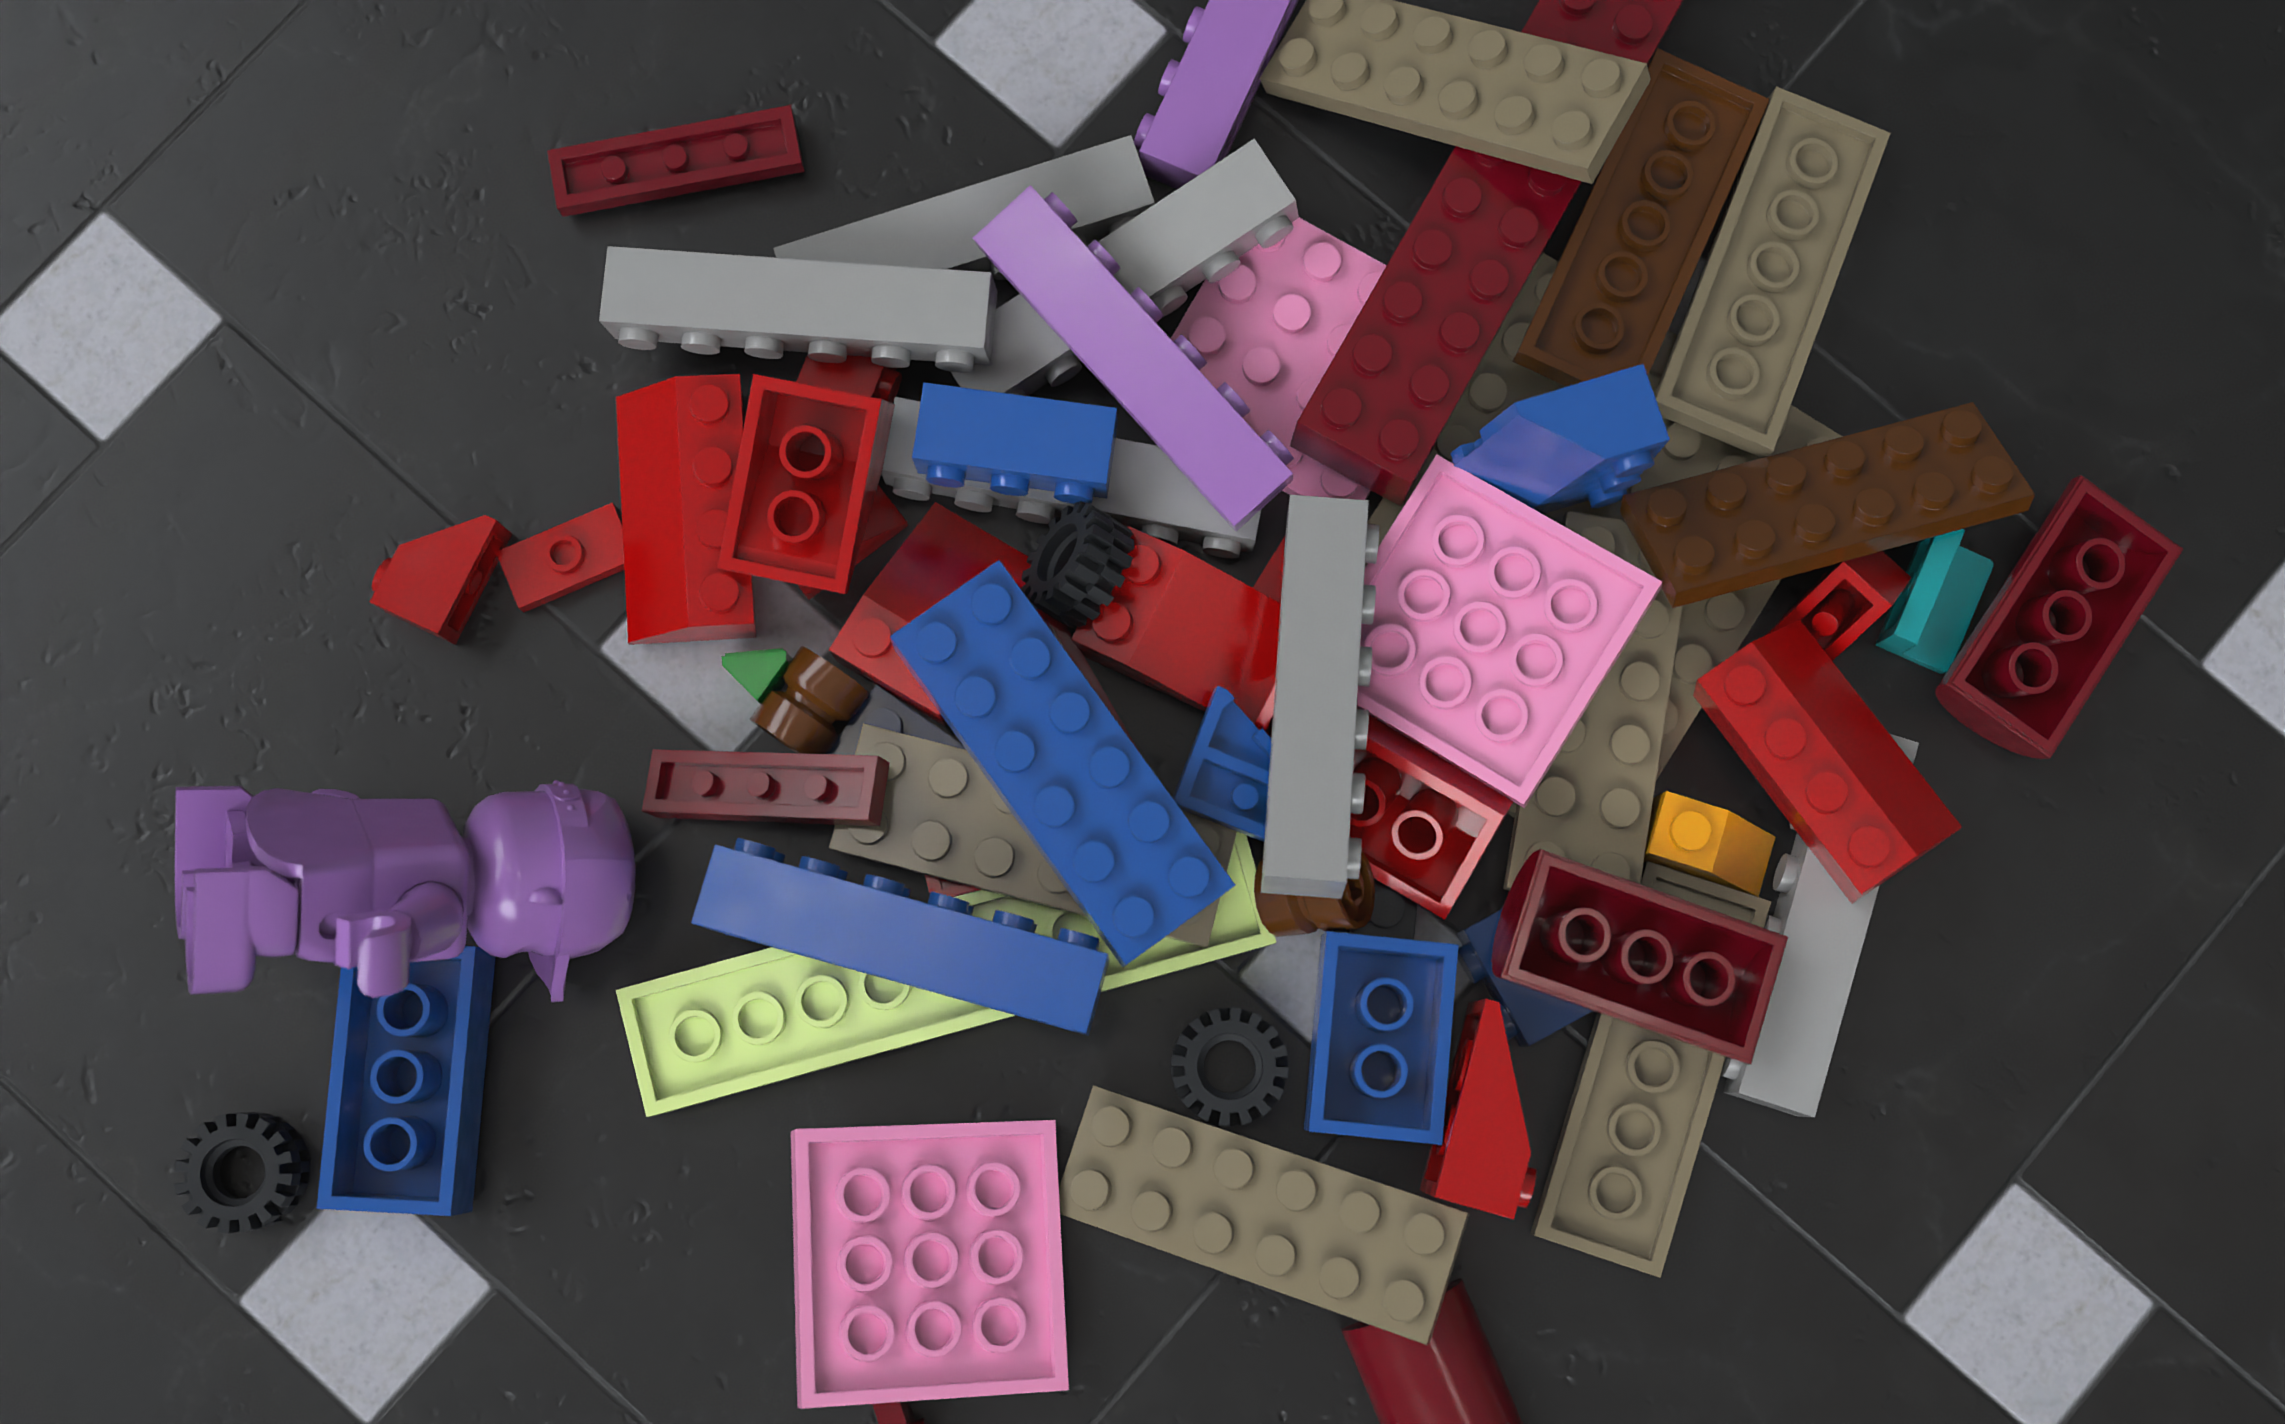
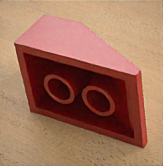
M753 374L717 568L847 594L883 469L895 404L883 399Z
M935 502L862 595L829 648V651L842 666L874 685L877 684L891 695L946 726L947 722L894 650L890 636L998 560L1001 561L1021 589L1026 584L1022 581L1023 571L1031 567V564L1026 562L1028 556Z
M1128 526L1127 528L1133 533L1130 538L1134 540V549L1128 553L1129 556L1133 557L1130 568L1123 569L1121 575L1126 578L1121 588L1115 585L1111 591L1114 599L1108 607L1101 604L1100 615L1094 620L1087 618L1086 625L1076 628L1071 641L1081 650L1086 658L1204 712L1207 709L1214 688L1217 686L1223 687L1234 696L1235 699L1233 701L1255 724L1275 685L1281 603L1194 555Z
M1482 999L1468 1002L1447 1083L1442 1145L1431 1144L1419 1191L1436 1198L1514 1219L1517 1207L1527 1208L1530 1203L1536 1181V1169L1528 1167L1531 1150L1500 1003L1490 999Z

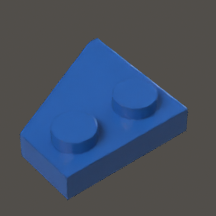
M1217 686L1213 690L1174 792L1173 800L1184 811L1264 842L1271 737L1262 728L1259 730L1236 705L1233 701L1235 699L1234 696L1227 689Z

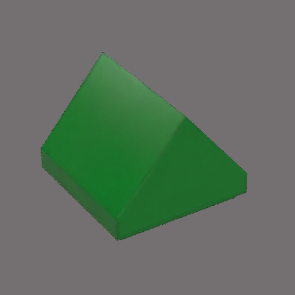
M783 648L725 653V656H721L722 666L759 703L763 701L770 690H782L786 684L783 678L786 673L785 668L792 660V657Z

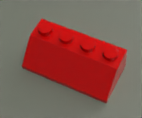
M740 374L675 376L617 396L616 409L628 644L757 638L753 575L717 568L744 427L743 393Z
M1797 620L1752 641L1697 679L1693 694L1694 698L1851 904L1962 828L1801 620Z
M1275 685L1255 722V726L1259 730L1262 728L1270 737H1272ZM1369 715L1366 749H1354L1353 773L1365 774L1362 814H1350L1349 838H1361V850L1369 861L1374 879L1445 920L1514 802Z

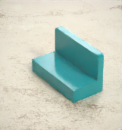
M1964 529L1918 541L1906 573L1912 578L1891 606L1875 646L1939 674L1946 673L1954 662L1994 566L1991 559L1959 546L1965 533Z

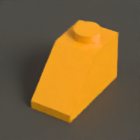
M1665 791L1653 798L1644 862L1650 861L1759 897L1775 836L1729 810Z

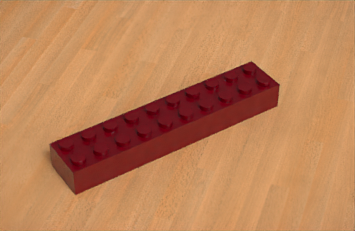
M1539 0L1521 32L1647 63L1648 66L1684 0ZM1455 146L1300 415L1290 447L1401 506L1583 181Z

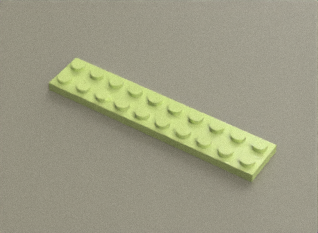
M1240 832L1236 833L1227 869V874L1235 886L1220 897L1208 947L1205 948L1165 937L1124 968L1085 916L985 890H978L954 897L969 902V905L974 907L972 916L992 921L995 910H1000L1034 920V924H1037L1035 934L1057 939L1060 928H1065L1099 938L1100 946L1098 951L1107 953L1110 959L1101 992L1277 943L1275 936L1267 931L1258 914L1254 895L1256 867L1247 836ZM773 947L616 990L646 1117L678 1110L1016 1016Z

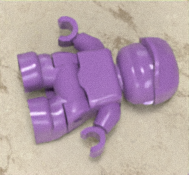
M555 780L552 784H540L535 791L502 792L487 796L474 806L465 823L462 836L446 806L439 800L431 798L360 799L355 794L336 789H318L312 793L280 788L264 790L254 796L241 786L176 787L175 912L179 939H185L187 980L191 995L242 991L250 985L254 978L256 957H282L293 955L294 952L298 958L307 961L331 962L347 969L358 966V986L365 995L371 997L391 995L402 991L408 986L410 962L444 960L460 955L466 945V931L468 929L476 944L492 956L507 958L519 952H528L536 974L549 989L551 1002H564L569 959L598 952L624 933L632 914L635 893V858L632 837L625 815L615 799L599 791L579 789L573 783L564 784V782Z

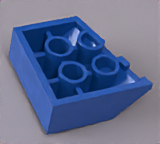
M1640 364L1515 402L1479 430L1480 439L1472 443L1460 445L1450 454L1453 460L1451 463L1455 467L1471 473L1534 510L1546 514L1585 501L1590 502L1592 509L1621 501L1623 495L1628 494L1627 489L1641 481L1640 475L1643 471L1655 464L1654 458L1670 438L1644 364Z

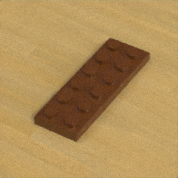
M1657 48L1648 66L1651 80L1599 172L1512 362L1566 387L1640 364H1644L1647 375L1649 374L1770 99Z
M1974 402L1625 494L1622 498L1620 513L1653 574L1662 581L1661 588L1671 607L1676 608L2029 511L2035 493Z

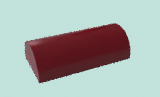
M2082 475L2073 478L1935 690L1937 699L1954 718L1990 742L2023 756L2036 759H2050L2178 559L2183 548Z
M1539 849L1528 857L1519 870L1504 903L1493 943L1492 971L1496 977L1751 1065L1788 936Z
M1462 1278L1448 1283L1433 1335L1428 1345L1361 1321L1341 1329L1380 1424H1523Z

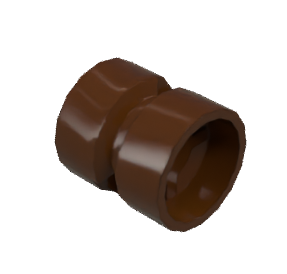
M801 646L785 668L786 673L783 678L788 687L785 692L770 690L750 717V720L795 753L828 754L838 740V735L832 725L834 721H847L850 717H854L870 693L836 666L808 648Z
M1362 850L1359 878H1347L1342 899L1261 893L1263 859L1258 864L1254 882L1256 908L1262 924L1269 933L1276 937L1309 934L1316 932L1318 929L1325 932L1365 927L1371 919L1375 905V886L1369 861Z

